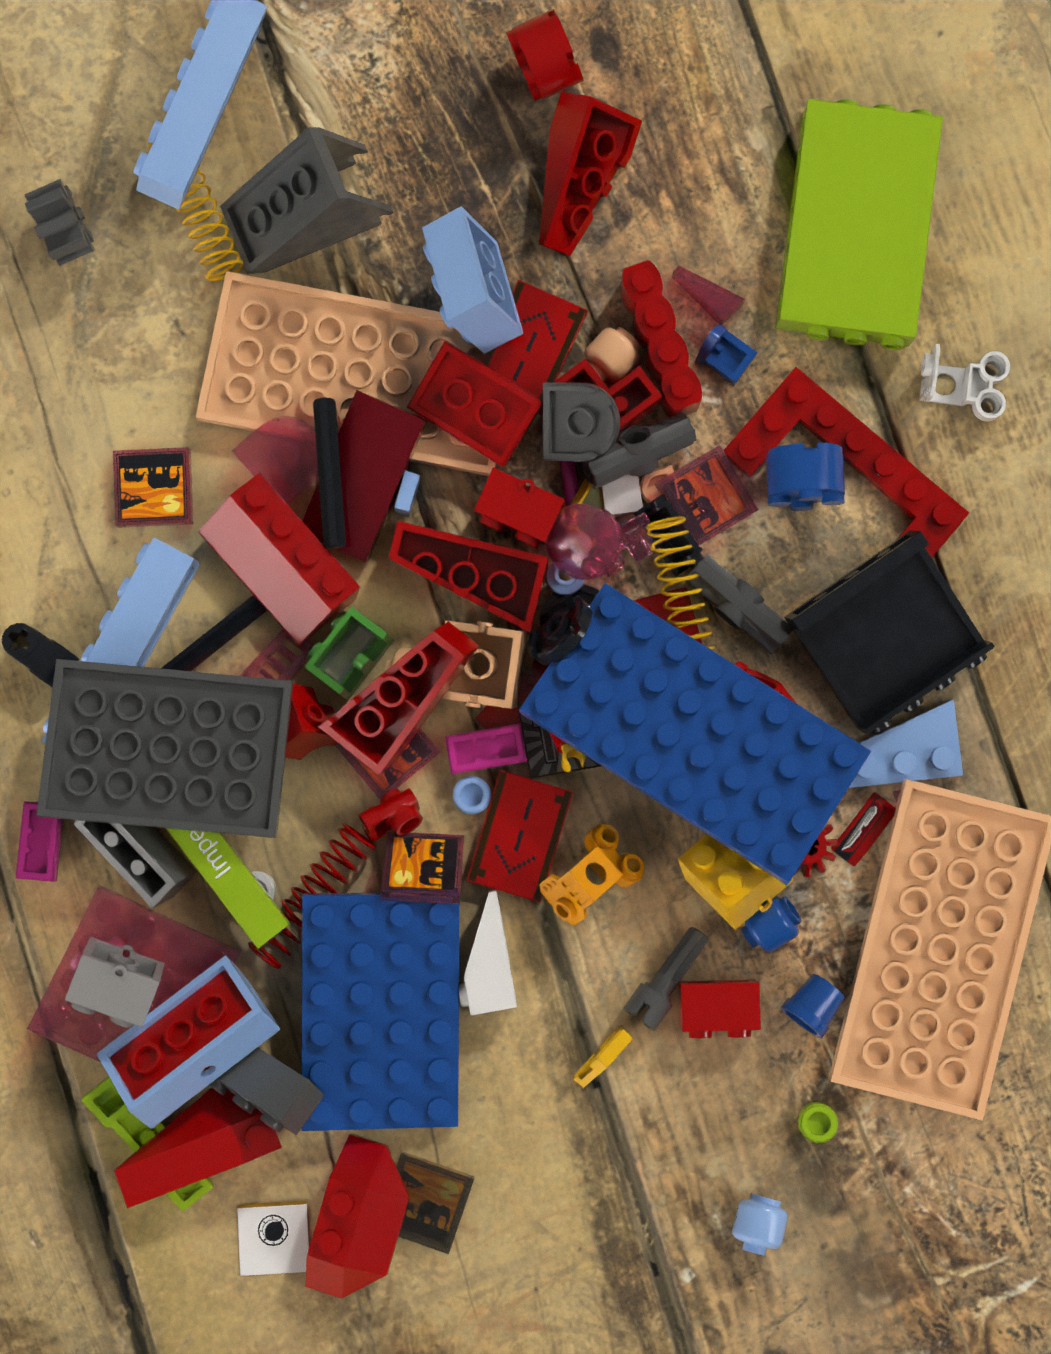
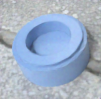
M467 776L455 785L453 800L457 808L462 812L478 814L488 807L491 801V790L482 778Z

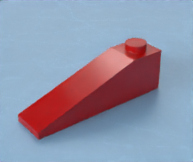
M561 92L549 130L539 245L571 256L593 220L592 211L601 196L607 197L613 187L610 182L618 168H625L631 158L642 120L591 96Z
M210 1088L189 1108L174 1118L163 1130L148 1140L113 1170L127 1209L282 1148L277 1132L260 1120L263 1113L254 1109L250 1114L232 1101L235 1095L227 1090L224 1095H221Z

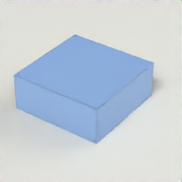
M408 471L404 472L394 506L395 513L410 517L420 484V475Z

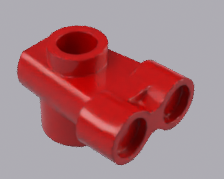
M410 788L403 792H400L399 789H393L381 798V804L373 805L358 814L362 822L361 826L372 843L386 835V832L392 828L397 835H406L415 830L423 820L419 812L418 800Z

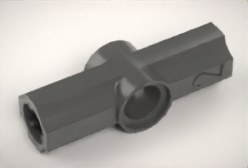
M683 412L650 427L644 425L628 427L621 431L618 437L619 441L615 442L607 453L596 459L580 462L581 469L588 484L594 490L627 474L632 476L650 474L658 467V460L692 445L696 441L695 429L691 425L689 417Z
M708 554L689 574H698L699 577L685 580L694 589H703L699 594L714 605V610L727 623L738 630L742 629L770 654H773L793 631L785 620L763 603L764 598L759 592L744 580L735 579Z

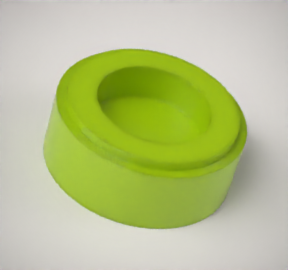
M811 1102L805 1105L799 1112L797 1119L799 1130L809 1141L824 1143L836 1134L838 1118L828 1105L822 1102Z

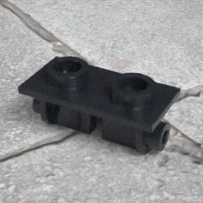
M663 495L658 496L633 513L646 533L648 531L645 528L646 525L658 520L678 517V514L671 505L672 501L670 499L666 500ZM678 524L668 528L653 530L650 533L667 534L680 532L683 529ZM690 532L668 539L655 546L656 549L677 548L686 545L693 546L691 549L682 550L663 557L666 563L696 560L693 564L672 569L671 571L675 577L704 559L701 554L703 548L698 546ZM648 536L652 543L661 539Z

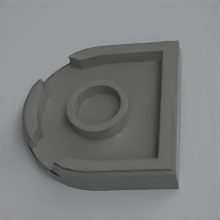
M544 382L543 460L584 462L596 459L607 453L616 442L620 431L619 410L610 394L601 387L590 383Z

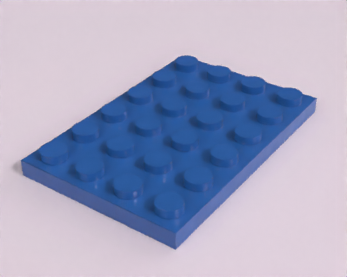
M459 892L302 894L301 1075L310 1080L325 1096L303 1125L301 1131L458 1127Z

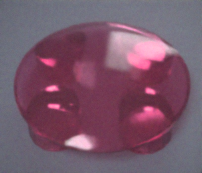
M572 503L561 509L546 543L548 555L561 572L572 578L580 580L598 578L607 573L618 558L621 528L616 521L612 520L601 509L589 504Z

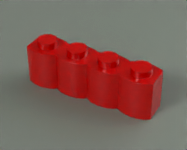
M646 260L623 268L620 284L621 298L626 309L634 316V334L639 344L646 350V366L652 379L659 385L658 391L663 396L660 403L663 411L669 418L681 412L688 415L697 412L702 399L701 384L695 372L688 366L689 353L686 343L680 334L675 331L676 318L671 304L662 295L663 283L661 275L656 266L650 260Z

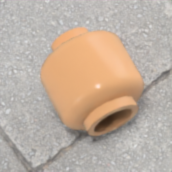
M618 327L616 330L606 328L586 347L584 355L603 382L606 380L615 384L628 375L640 362L638 352L640 345L622 327Z

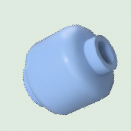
M751 1193L750 1199H743L739 1202L732 1234L736 1239L744 1242L742 1250L765 1256L767 1248L778 1249L781 1247L788 1221L787 1212L780 1208L781 1201Z

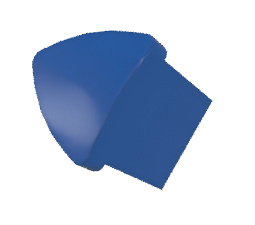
M719 324L707 335L695 362L700 366L706 365L734 386L755 358L757 352L731 334L726 327Z

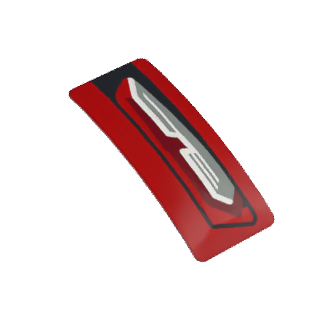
M873 792L855 818L837 839L838 845L832 846L831 849L852 866H856L892 820L896 808L876 792Z

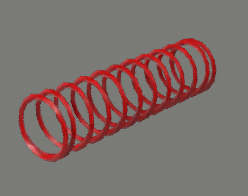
M342 823L344 828H338V831L351 848L337 840H329L331 848L341 859L325 851L319 852L320 858L331 871L319 864L311 863L310 868L320 881L307 875H301V881L309 892L298 887L291 888L293 896L300 904L290 899H282V905L289 915L283 914L288 920L301 928L302 921L288 908L285 902L302 910V899L294 890L303 894H317L305 879L312 881L330 893H338L323 879L314 867L328 873L340 882L348 884V881L327 861L324 855L351 871L357 872V868L344 857L334 844L346 849L364 861L367 860L366 856L343 832L355 837L370 849H375V846L368 839L346 823ZM287 928L281 931V933L297 944H301V941ZM275 937L268 941V943L291 956V952L279 943ZM248 942L249 948L270 966L281 969L282 965L263 947L256 950L257 947L254 943Z

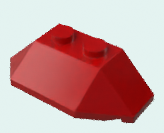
M352 1133L349 1134L329 1177L307 1253L305 1287L342 1299L388 1274L410 1199L399 1170L391 1157L392 1154L388 1145Z

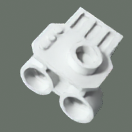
M935 344L931 348L930 353H924L921 363L922 381L919 401L957 406L971 404L974 415L982 421H993L1004 412L1006 407L1005 397L1000 391L993 389V385L1001 382L1010 371V362L1003 353L997 351L989 352L979 360L978 364L970 363L966 368L939 365L940 344ZM987 364L996 367L997 374L995 376H990L986 373L985 366ZM946 374L952 377L955 388L951 394L940 395L935 391L938 375ZM982 401H988L992 404L993 410L991 413H986L982 410Z

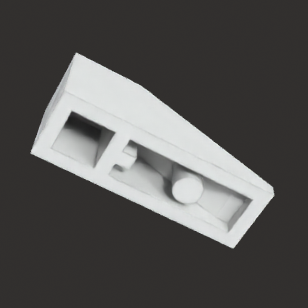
M491 890L488 893L464 974L465 983L459 984L461 1006H469L470 1015L517 1007L497 890Z

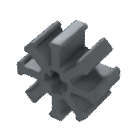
M61 179L24 194L28 201L25 203L27 212L37 223L34 229L39 239L44 238L49 256L53 261L57 260L59 266L95 251L92 242H94L92 234L82 221L85 219L84 214L79 206H75L71 190L67 185H63Z

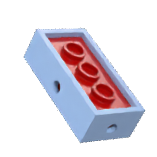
M225 955L146 1016L143 1027L134 1025L96 1053L129 1112L152 1129L277 1033L280 1027L244 973Z

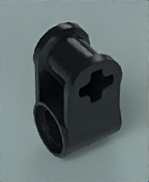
M24 623L10 625L2 635L4 650L52 688L56 659L79 661V658L53 639L50 640L38 630ZM19 635L27 637L26 640L30 643L27 649L20 647L19 642L16 641Z

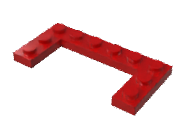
M797 367L792 370L721 453L750 478L767 459L766 453H768V450L777 447L799 422L821 442L841 446L843 460L913 518L898 538L908 531H921L929 543L925 549L931 558L969 514L964 507Z

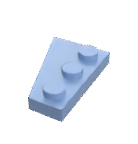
M950 700L859 742L871 750V753L849 788L903 782V779L918 781L963 776L954 700Z

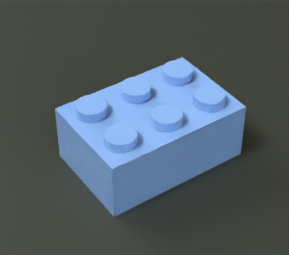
M462 206L422 227L426 244L423 245V250L433 267L434 275L431 276V280L442 300L443 306L440 307V314L445 324L449 328L454 327L458 330L466 343L474 344L483 353H487L524 334L497 241Z

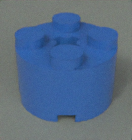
M795 443L771 448L766 453L768 506L781 507L790 505L792 511L812 510L813 503L822 502V505H841L845 503L844 460L841 446L831 443H817V448H804V443Z

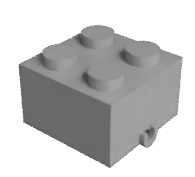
M90 937L64 1000L71 1002V1006L82 1013L94 1014L97 1011L111 1016L110 1020L119 1026L132 1028L134 1025L143 1027L159 986L165 963L135 953L130 945L119 947ZM124 950L130 951L129 957L123 956Z

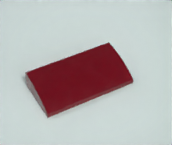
M356 390L338 433L347 544L345 547L336 550L367 562L371 557L401 485L404 472L407 471L428 420L359 390ZM318 482L303 518V523L323 543Z

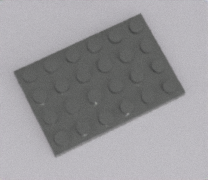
M56 659L36 816L277 838L293 681Z

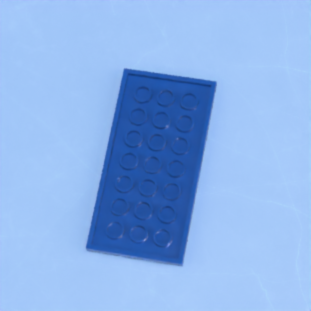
M604 583L589 605L593 613L585 636L565 658L556 663H550L520 707L519 713L787 885L868 758L871 750Z

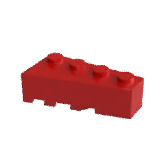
M397 521L389 554L390 560L531 632L549 557Z
M448 621L432 631L394 665L371 682L363 691L322 723L319 728L378 775L382 774L396 763L479 645Z

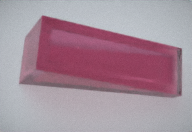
M678 266L673 271L672 278L718 324L723 325L743 306L745 299L681 266Z

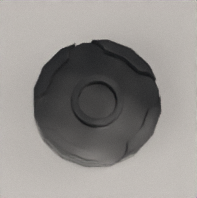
M572 595L563 596L553 602L541 614L539 621L542 624L538 631L533 628L529 634L527 642L529 655L544 666L565 658L576 648L587 632L593 613L589 606L590 604L578 595L576 598Z

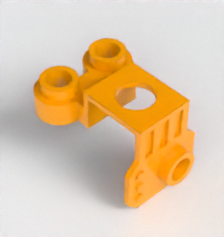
M598 824L586 833L584 838V844L588 853L583 856V859L562 877L551 874L539 884L542 895L553 906L556 915L566 923L575 926L587 917L586 908L594 903L614 883L620 887H630L643 876L644 864L637 855L630 853L619 855L615 851L618 846L619 835L613 826ZM587 865H590L601 878L602 884L596 885L588 880L586 876Z

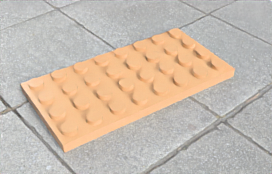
M226 271L196 419L198 421L316 443L313 413L314 400L327 397L333 398L336 401L338 433L356 390L421 417L408 409L407 405L444 341L452 343L480 362L484 353L474 344L466 343L461 333L454 327L449 328L438 311ZM429 421L425 425L411 459L412 462L489 476L492 468H496L497 464Z
M903 779L829 1075L831 1082L983 1121L1051 846L1050 815Z

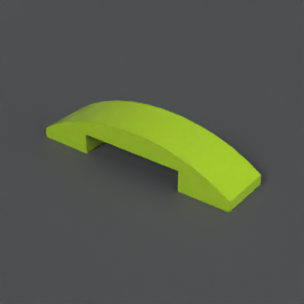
M109 1076L81 1097V1101L106 1128L111 1126L134 1152L168 1125L162 1120L150 1129L131 1114ZM208 1177L169 1192L167 1195L184 1212L210 1191L214 1184Z

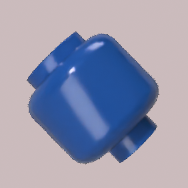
M776 895L772 899L773 903L765 912L758 910L745 921L746 925L741 930L753 948L759 945L765 951L772 952L798 936V924L802 920L796 908L786 896L780 898Z

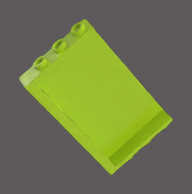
M815 99L807 100L802 114L775 329L807 333L806 336L814 340H827L829 336L844 338V342L851 345H865L867 341L881 343V347L888 350H902L904 346L909 347L914 341L917 334L943 116L933 115L932 112L923 109L911 112L898 111L893 106L886 104L875 105L874 107L860 106L856 101L848 99L838 100L837 102Z

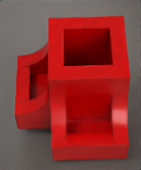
M293 683L286 758L301 760L315 749L335 746L338 743L319 728L335 712L332 706L318 703L313 687Z

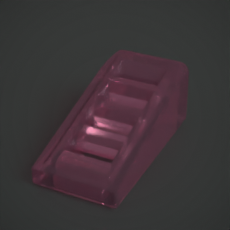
M282 629L239 676H258L259 678L275 679L263 669L268 664L280 674L277 679L291 681L308 661L306 659L307 655L315 644L307 639L298 646ZM286 640L291 642L301 651L300 655L296 656L283 643ZM276 652L291 663L288 668L273 656Z

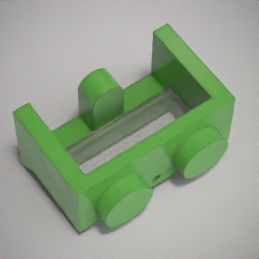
M352 606L347 612L342 611L336 616L330 626L332 632L323 643L319 641L312 647L306 658L308 663L305 665L308 671L347 700L350 699L394 642L388 633Z

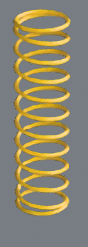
M150 142L148 144L149 149L152 147ZM197 170L196 174L202 176V181L191 184L189 188H195L187 192L185 197L195 193L201 187L207 188L208 194L184 201L181 208L191 202L201 200L191 207L180 210L176 209V211L179 213L188 212L199 207L206 200L213 201L214 206L211 210H202L187 216L182 221V225H194L203 221L212 213L219 215L220 218L217 223L205 224L189 232L188 238H200L212 232L218 226L224 227L225 233L223 236L203 240L196 244L193 249L195 252H202L218 245L223 240L231 242V246L228 249L212 252L199 261L201 265H208L222 259L228 253H235L237 256L236 260L223 262L205 274V278L209 281H220L225 279V275L217 276L226 273L237 263H240V266L232 271L233 273H238L244 263L239 260V252L232 250L235 242L232 238L227 237L229 228L221 223L222 213L215 210L217 201L209 197L212 190L210 186L204 184L205 174ZM205 214L199 219H196L191 222H186L195 216ZM211 227L210 229L206 230L205 232H202V233H200V234L191 236L192 234H194L195 232H197V231H199V230H202V229ZM215 241L214 243H212V244H210V245H208V246H206V247L197 249V248L200 247L201 245H204V244H206V243H208V242ZM221 254L220 256H218V257H216V258H214V259H212V260L205 261L206 259H208V258H210V257H212V256ZM231 264L230 266H228V267L225 268L224 270H222V271H220V272H217V273H215V274H212V273H213L214 271H216L217 269H219V268H221V267H224V266H226V265Z
M684 516L658 520L645 527L648 530L646 533L648 536L661 538L652 543L650 549L654 552L663 553L656 557L653 563L659 567H667L659 572L657 579L669 582L662 587L660 593L665 596H673L664 603L663 607L667 610L675 611L669 615L666 621L672 625H679L676 627L677 629L707 622L709 620L708 617L686 622L670 620L679 613L702 608L706 604L697 603L687 607H668L667 604L680 597L700 593L703 589L697 588L677 593L664 592L663 590L681 581L698 578L699 575L692 574L679 578H662L660 576L674 568L693 564L696 560L691 559L678 563H657V561L675 552L691 549L693 546L686 545L667 549H656L654 546L668 539L688 534L690 531L684 530L667 534H652L650 532L681 524L687 519ZM702 632L690 637L693 639L711 636L712 632ZM712 645V646H706L707 648L711 649L712 651L716 648V647L713 646V645Z

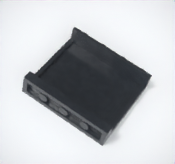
M908 531L784 617L856 728L866 734L871 732L877 734L888 728L893 722L891 718L901 711L909 712L920 706L924 702L923 696L933 689L938 691L952 684L956 679L954 676L965 667L971 669L986 660V653L995 647L992 642L982 638L925 549L929 543L921 531Z

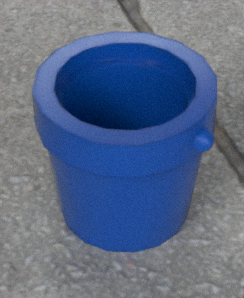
M812 974L791 998L786 999L781 1009L803 1029L822 1039L829 1030L828 1026L841 1005L844 995L824 978Z

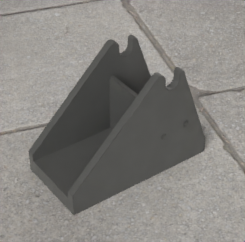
M308 127L220 205L248 274L268 272L373 229L382 224L380 216L394 213L391 205L347 192L339 175V171L356 164L354 155L368 152L365 144L320 127Z

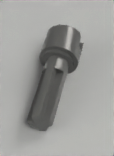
M690 927L650 983H640L623 1009L631 1016L637 1017L644 1007L648 1008L643 1017V1022L646 1027L655 1031L672 1007L669 996L707 944V936L700 930Z

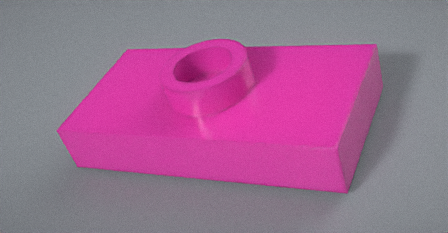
M521 723L445 736L451 774L527 762Z
M24 801L15 878L56 882L64 819L36 816L38 802Z

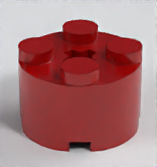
M554 9L513 27L511 31L506 32L513 54L520 69H522L534 101L544 100L584 81L578 63H574L572 47Z

